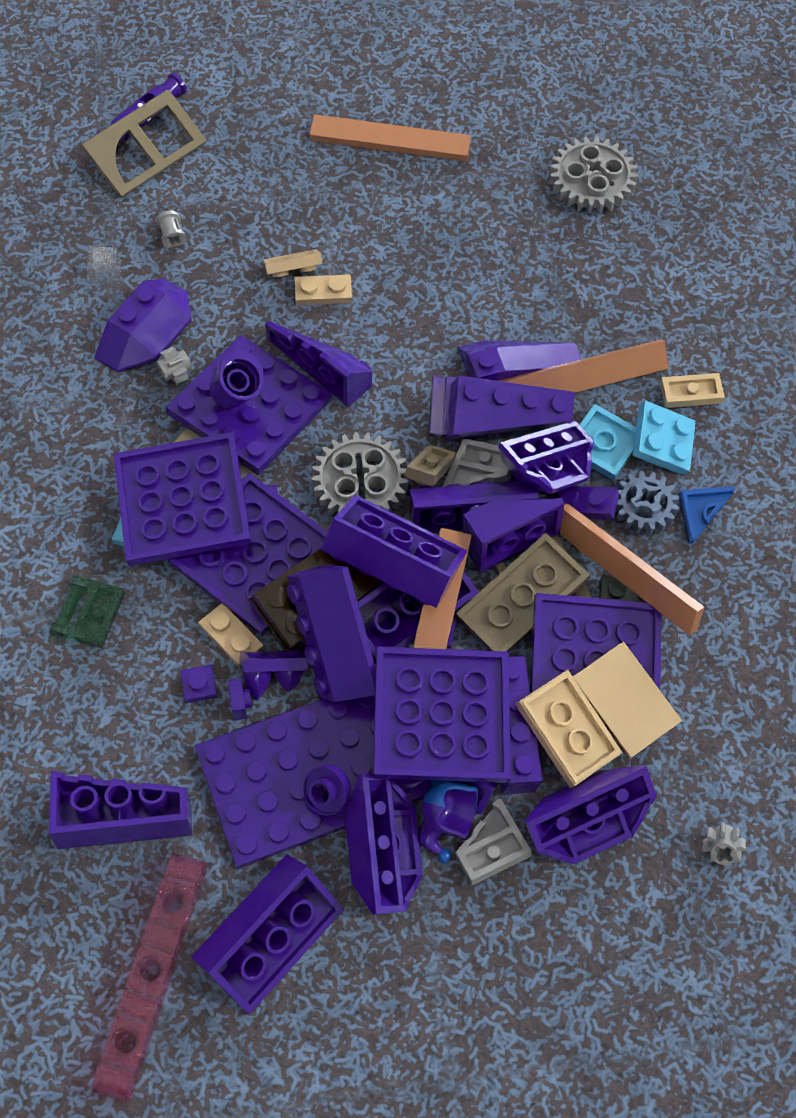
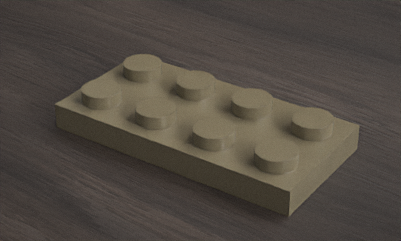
M545 533L456 613V617L489 651L509 653L533 631L534 596L536 593L571 596L589 579L590 574Z

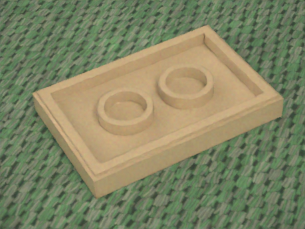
M624 641L573 676L628 759L682 721Z
M566 670L515 704L570 788L576 786L623 753L569 670Z

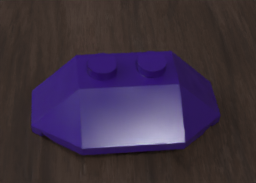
M166 279L143 281L107 320L94 356L95 359L116 372L126 371L128 368L139 367L157 361L161 357L160 352L168 349L192 321L187 291Z
M572 421L501 442L498 449L502 462L510 470L512 476L518 479L521 484L551 494L586 482L589 479L592 462L591 451L594 447V441L576 421Z
M645 765L602 770L587 777L572 788L567 786L542 798L525 819V823L535 850L538 853L571 864H577L633 837L645 818L650 804L654 803L657 795Z
M360 774L345 811L351 883L373 915L405 912L409 905L408 902L415 893L423 876L416 809L405 792L397 785L396 779L373 778V774Z

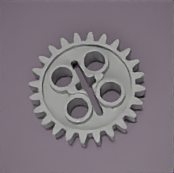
M585 137L584 143L574 139L573 146L565 143L564 150L558 149L557 156H553L549 171V183L554 185L553 193L560 192V201L568 199V207L575 203L578 205L577 211L587 207L588 213L591 214L593 208H597L598 212L602 214L603 207L613 211L614 204L622 207L623 200L629 201L631 193H634L637 182V165H632L633 157H626L627 149L618 151V143L609 146V139H606L604 143H600L598 137H595L594 142H590L588 137Z
M354 432L353 440H349L344 434L342 435V443L339 444L333 439L331 440L332 449L323 447V456H316L317 466H312L313 477H311L312 486L315 487L314 496L320 497L321 507L328 505L329 515L336 511L340 512L354 495L359 496L356 456L361 457L365 500L390 512L389 506L398 509L399 500L405 499V490L409 486V480L405 477L406 459H399L400 449L391 451V441L382 445L380 435L372 441L368 432L364 439H360L358 433ZM372 461H375V462H378V463H380V464L374 466V465H370V464H368V463H369V462H372ZM341 464H348V465H350V466L347 467V468H340V467H338V466L341 465ZM375 487L383 489L380 492L371 491ZM350 490L353 493L345 495L340 492Z

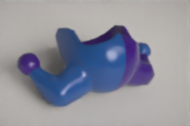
M430 780L431 788L426 792L422 801L424 821L420 830L419 840L424 848L438 856L440 862L448 863L452 857L451 852L443 849L438 843V839L443 834L459 838L467 837L476 812L478 790L476 787L457 781Z

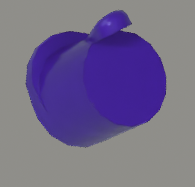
M245 350L229 352L221 360L218 370L210 382V394L213 400L224 408H235L256 397L263 386V368L260 361L252 353Z

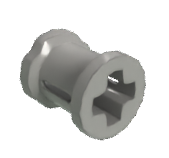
M165 211L156 217V225L162 232V244L166 248L183 245L186 241L185 233L179 225L181 219L176 211Z

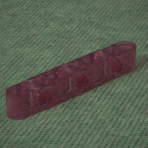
M173 853L170 857L92 1087L94 1093L124 1102H129L132 1097L207 870V862L176 853ZM174 898L182 899L183 906L179 911L174 913L166 911L170 900ZM152 965L159 966L161 970L158 978L151 982L145 981L143 978L145 970ZM128 1035L136 1036L135 1048L129 1053H121L119 1048L121 1040Z

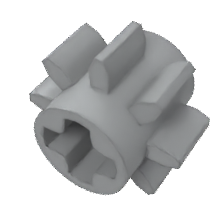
M170 347L160 352L163 359L156 363L165 382L172 379L177 385L189 379L186 373L192 370V365L184 350L177 352L176 348Z
M721 822V825L715 829L710 827L707 829V838L703 839L702 849L706 852L710 851V862L715 861L727 867L734 861L741 862V851L746 850V839L739 838L738 827L733 828Z

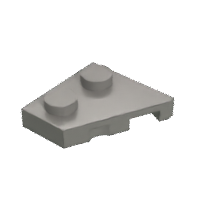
M463 438L442 487L450 484L476 485L484 481L503 483L509 481L512 474L502 462L498 445Z
M501 798L494 802L493 809L483 821L480 820L473 829L472 836L465 840L456 851V858L472 886L532 856L530 847Z

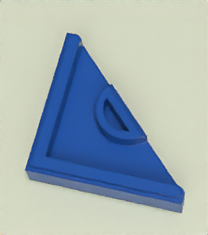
M734 486L679 491V502L688 544L695 542L735 491Z

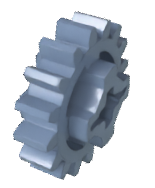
M640 471L638 478L629 474L626 482L622 480L619 482L617 488L619 498L616 511L619 512L616 519L617 521L624 519L627 521L625 529L634 526L636 527V534H640L642 529H646L648 535H652L654 528L659 532H663L666 524L672 525L674 516L677 515L679 506H677L679 495H672L675 486H666V477L657 480L655 479V472H652L650 477H645L644 472ZM630 493L631 500L630 503L627 504L626 496ZM664 502V504H665V511L662 513V512H661V509H662L661 504Z

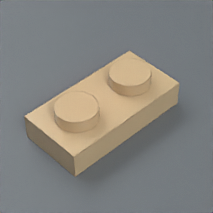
M315 249L263 259V264L267 275L272 274V277H283L289 275V270L299 269L300 272L313 271L316 269V265L322 264L321 253Z
M351 274L295 277L296 306L352 303Z
M719 373L662 377L660 382L665 408L722 404L725 398Z
M222 603L198 622L206 634L240 669V652H261L264 650V645Z

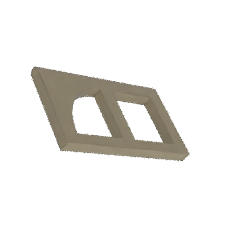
M166 90L82 143L81 147L118 196L123 198L205 144L207 140L172 93ZM167 108L191 142L168 157L163 158L139 125ZM129 133L153 166L125 184L117 169L115 153L121 138Z

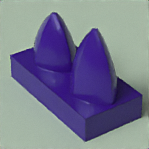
M303 650L240 652L239 665L243 670L244 681L247 688H250L252 696L257 700L266 691L271 680L272 671L276 672L280 685L290 692L299 683L303 670H308V661Z

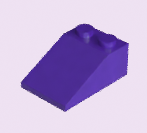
M561 498L490 501L482 506L475 505L463 514V533L472 535L468 554L479 572L482 573L526 551L545 533L551 538L559 535L565 505L564 501Z

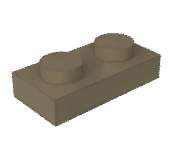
M429 444L407 466L405 477L415 480L417 484L423 486H434L451 468L457 453Z

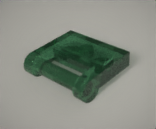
M74 575L69 583L71 589L58 619L52 623L49 633L58 638L70 639L103 649L124 598V589ZM89 592L75 626H69L82 593Z

